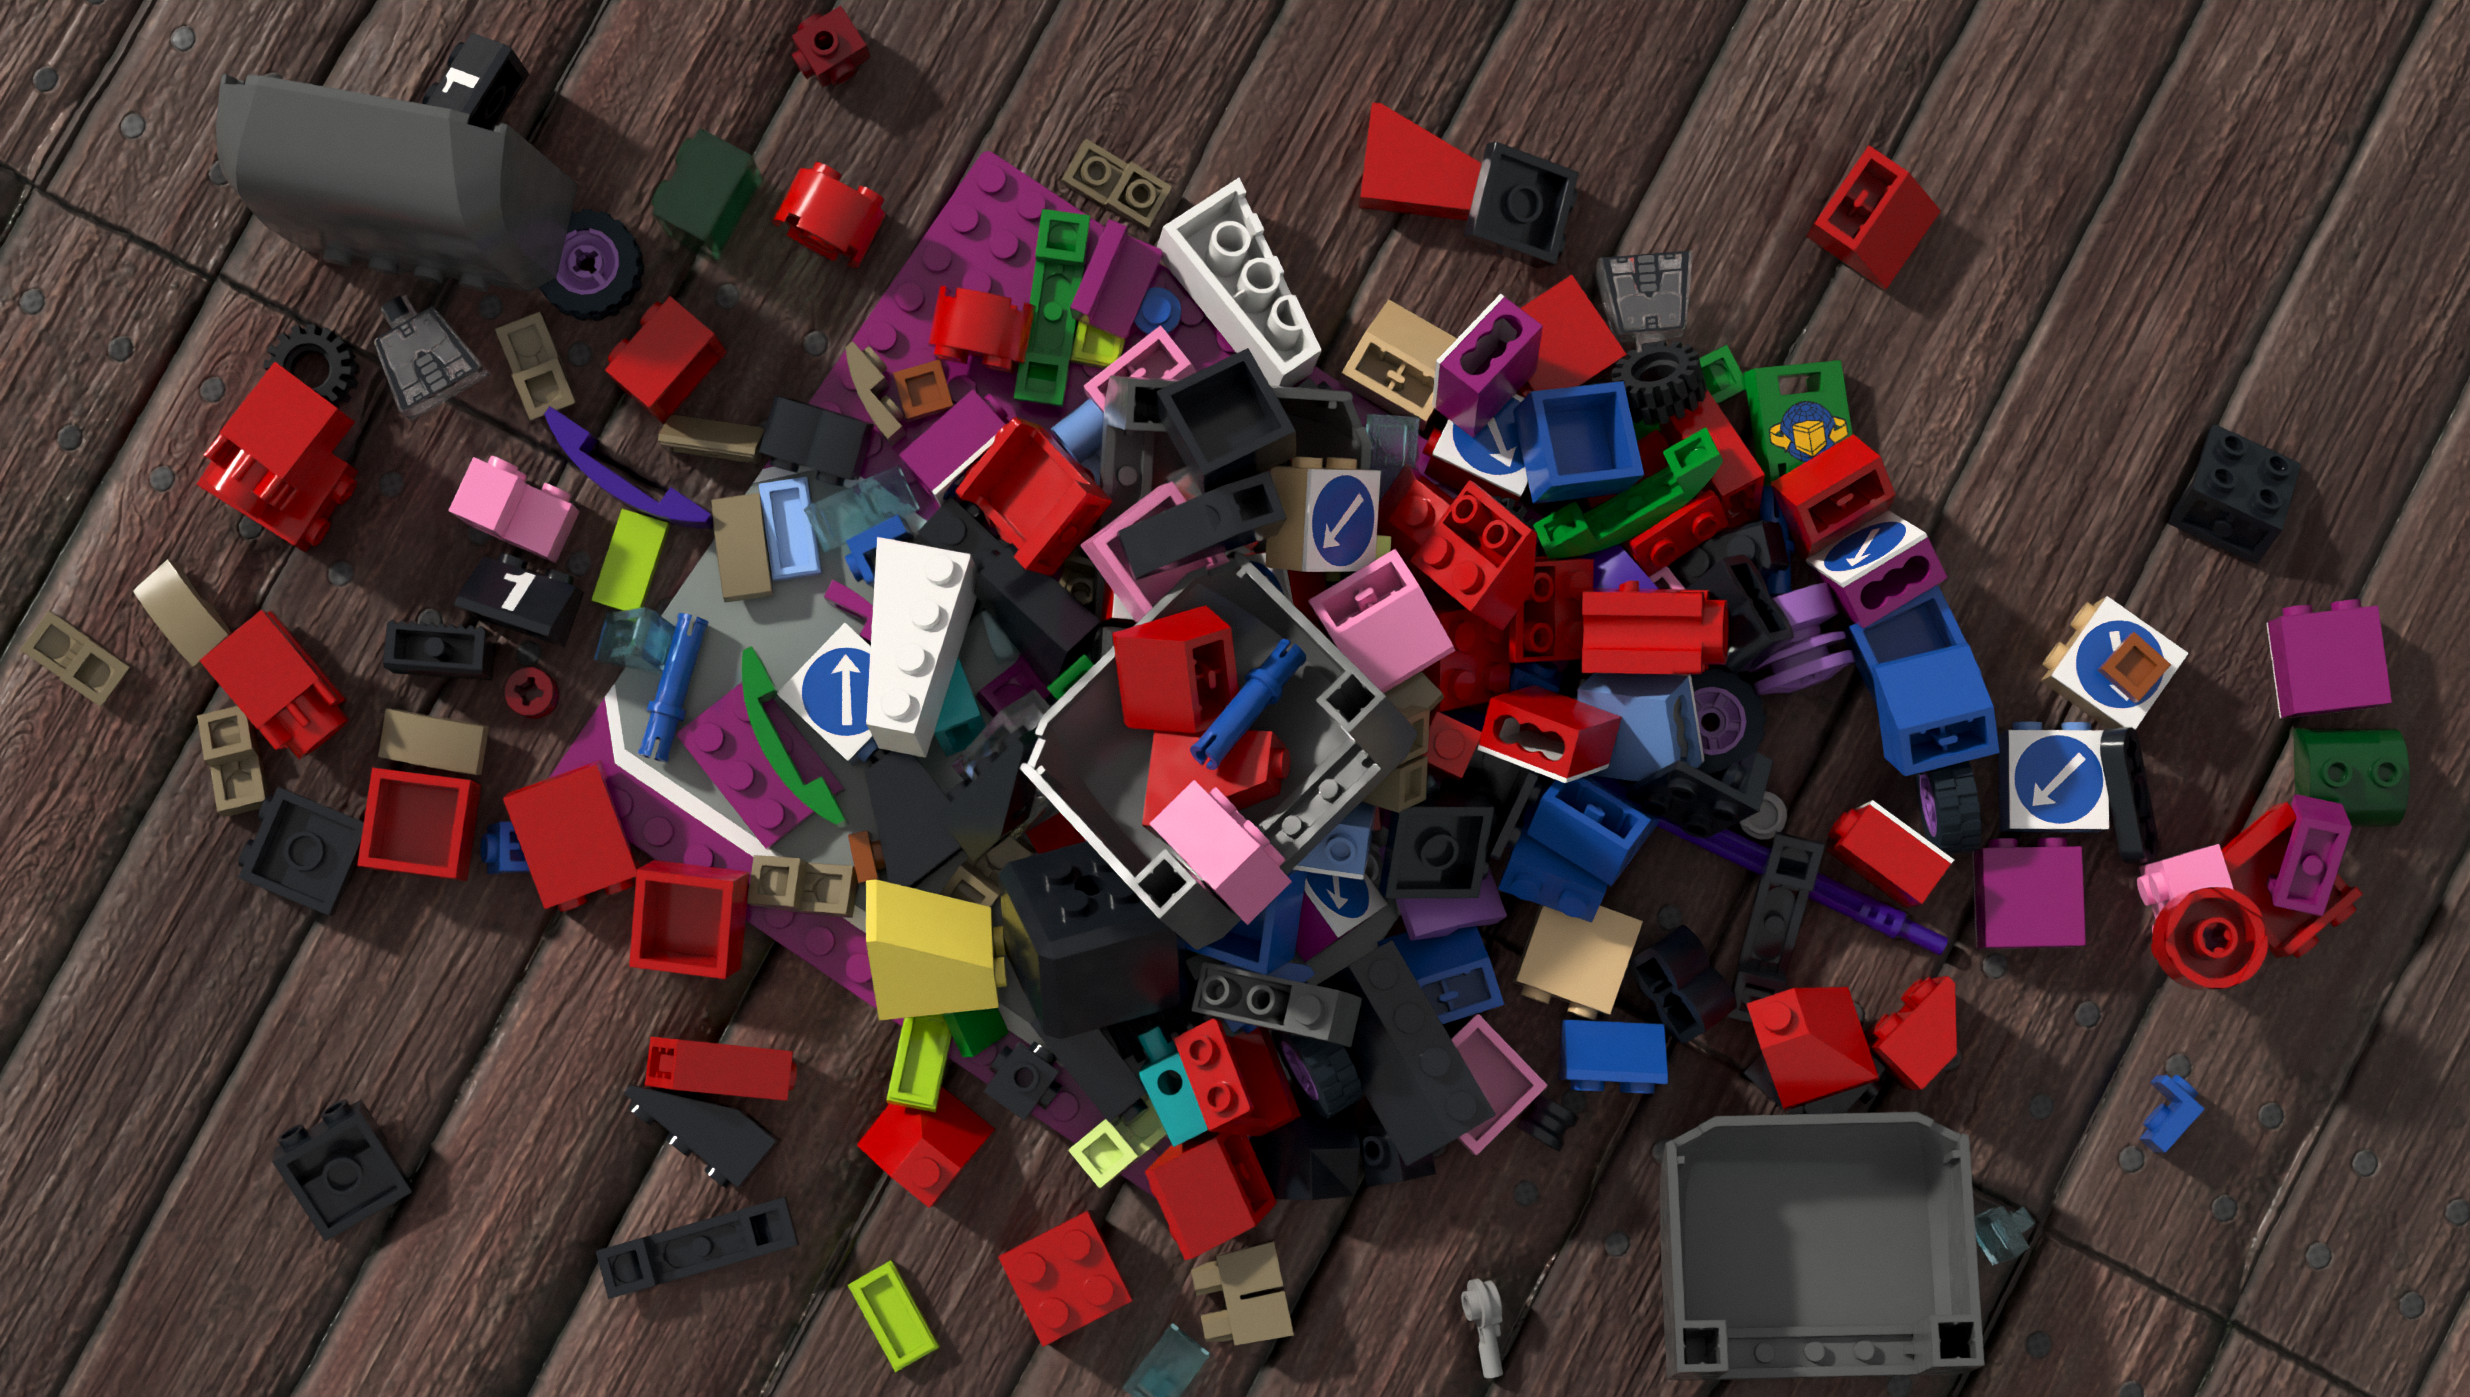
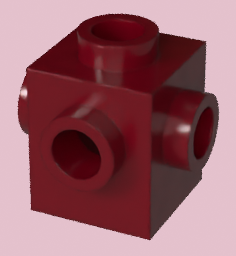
M841 5L824 16L821 13H817L808 17L797 27L798 32L792 35L798 50L791 54L794 62L806 80L815 76L822 88L830 83L837 86L848 81L857 73L858 69L856 67L871 58L866 43Z

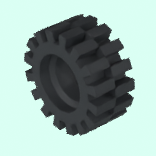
M307 324L306 329L299 325L291 327L293 333L290 335L282 332L277 336L281 341L277 347L271 344L267 352L271 354L270 361L264 360L263 368L268 371L271 365L276 362L294 375L295 366L300 358L310 353L321 354L328 360L330 371L326 381L319 387L312 388V390L339 410L338 404L344 401L348 404L352 399L348 394L351 388L357 390L359 381L355 379V374L360 373L359 365L354 361L356 355L347 343L333 331L325 327L321 329L314 324Z
M1666 340L1657 341V347L1650 348L1649 343L1641 345V352L1637 353L1634 349L1626 353L1628 360L1620 358L1616 363L1617 368H1613L1612 381H1624L1632 422L1637 424L1642 419L1645 425H1653L1655 419H1660L1661 424L1670 423L1668 417L1673 415L1679 420L1686 416L1685 409L1693 412L1698 408L1697 401L1703 402L1706 397L1707 386L1698 353L1689 344L1682 347L1681 341L1674 340L1670 346H1667Z

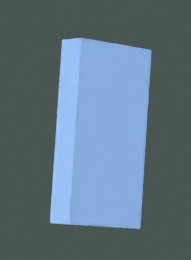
M808 477L759 484L773 581L821 575L822 567Z

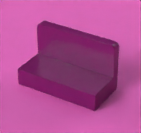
M1108 219L1070 306L1072 318L1121 339H1126L1163 257L1162 250L1128 236L1127 226Z

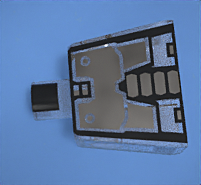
M1692 251L1599 258L1595 267V274L1610 330L1618 342L1636 341L1637 353L1642 351L1641 345L1649 343L1650 348L1657 347V341L1682 337L1687 326Z
M406 295L393 298L381 307V311L391 330L377 337L374 340V344L396 405L400 412L410 421L491 375L485 365L434 307L417 314Z

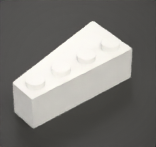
M1237 178L1163 226L1157 248L1162 250L1163 257L1161 260L1235 352L1238 353L1249 348L1269 385L1293 387L1312 374L1321 353V348L1296 295L1291 294L1284 280V270L1277 256L1273 257L1263 236L1264 228L1257 213H1252L1245 198L1246 190L1240 178Z
M877 537L866 725L880 749L925 758L927 756L977 598L974 591L979 573L976 571L977 567L971 554Z

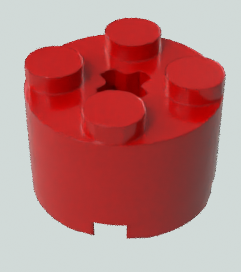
M816 162L813 168L809 169L800 168L772 223L778 228L785 222L790 226L786 235L797 243L832 261L836 260L838 254L850 257L846 266L858 268L886 216L885 212L881 209L885 199L869 188L859 186L856 191L840 182L842 175L823 163Z
M940 286L928 342L929 346L935 347L934 355H937L939 359L960 364H967L968 356L983 358L982 364L986 365L987 369L1014 374L1016 364H1024L1036 306L1024 302L1022 311L1017 310L1018 306L1011 305L1012 298L964 288H957L955 297H951L952 291L947 286Z
M2208 887L2182 893L2163 907L2154 924L2151 952L2163 971L2178 984L2194 990L2224 989L2248 980L2259 970L2267 954L2268 935L2265 932L2263 916L2250 898L2230 888ZM2213 929L2214 932L2211 938L2217 945L2213 948H2206V939L2202 936L2203 932Z

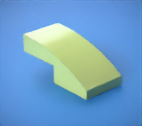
M1150 1098L1145 1102L1149 1110L1131 1125L1126 1127L1123 1122H1120L1114 1127L1105 1119L1068 1150L1100 1189L1168 1136Z

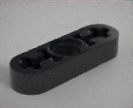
M2133 727L2106 728L2101 736L2100 756L2121 858L2127 864L2152 863L2156 859L2158 852V833L2138 734Z

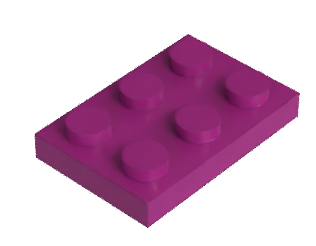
M742 682L676 733L679 740L765 849L769 850L815 814L784 784L763 753L749 720ZM771 699L763 705L805 784L822 776L827 781L835 797L843 792L845 788L776 701Z

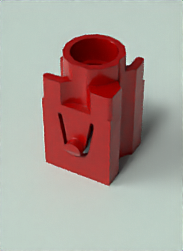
M274 362L203 454L217 464L205 481L256 519L261 516L269 504L284 513L294 498L305 488L351 429L355 421L278 363Z
M1629 580L1619 585V588H1592L1584 591L1582 601L1584 627L1582 673L1702 674L1705 670H1709V665H1726L1729 640L1727 600H1709L1710 590L1639 589V580Z
M260 610L199 660L275 750L283 749L284 747L285 749L290 748L299 760L319 748L349 722L347 716L339 708L347 700L274 611L267 613L265 610Z

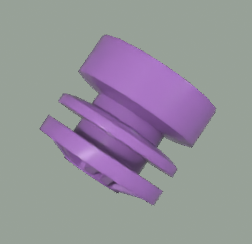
M1828 583L1815 584L1772 598L1786 615L1794 638L1757 668L1748 671L1749 673H1754L1771 668L1774 674L1753 684L1757 696L1771 693L1789 694L1833 678L1842 668L1856 662L1852 650L1829 654V647L1847 639L1845 631L1824 634L1821 632L1819 625L1838 614Z

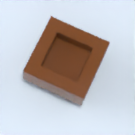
M940 359L893 372L907 422L949 411L954 406Z
M2132 632L2097 671L2132 702L2136 703L2141 700L2171 664L2140 636Z
M867 830L849 834L848 839L858 883L865 886L866 880L877 879L882 881L880 870L886 869L880 840L873 841L872 834Z

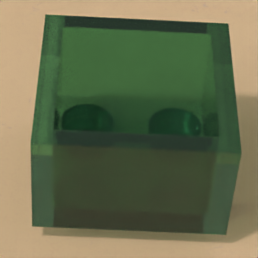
M699 128L694 139L688 137L681 145L675 163L679 166L670 182L663 180L657 188L652 199V206L655 207L652 214L666 235L717 261L763 177L752 155Z

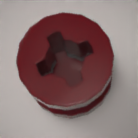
M524 667L515 671L508 678L505 685V698L507 704L516 713L529 719H541L549 716L556 709L560 700V690L556 681L544 671L534 667Z

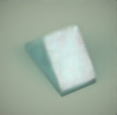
M646 607L607 613L594 660L662 674L676 626L654 610Z
M1172 1323L1125 1381L1122 1389L1132 1397H1180L1211 1354Z

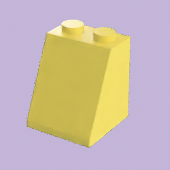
M877 879L866 880V945L879 1020L999 1008L998 987L1007 986L1005 958L997 956H1005L1006 953L1003 926L994 927L991 907Z

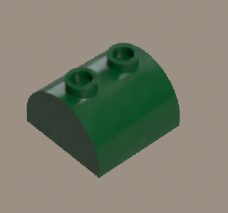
M2293 729L2295 794L2341 803L2352 827H2394L2401 823L2408 803L2410 772L2406 744L2398 729Z

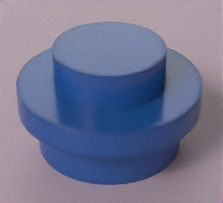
M1160 287L1149 288L1134 321L1135 324L1147 335L1160 325L1167 334L1171 333L1181 319L1179 300L1167 289Z

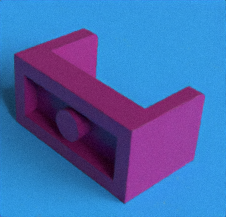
M2295 794L2291 805L2297 817L2279 875L2269 874L2266 885L2274 906L2323 916L2352 826L2341 803Z

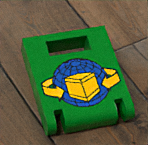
M1841 360L1754 368L1744 372L1757 463L1765 474L1763 486H1771L1770 483L1778 479L1779 476L1785 475L1852 435ZM1809 376L1806 379L1808 392L1780 394L1778 379Z

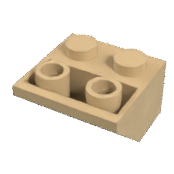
M1388 299L1366 330L1341 373L1340 384L1424 432L1436 411L1432 407L1436 360L1457 338Z

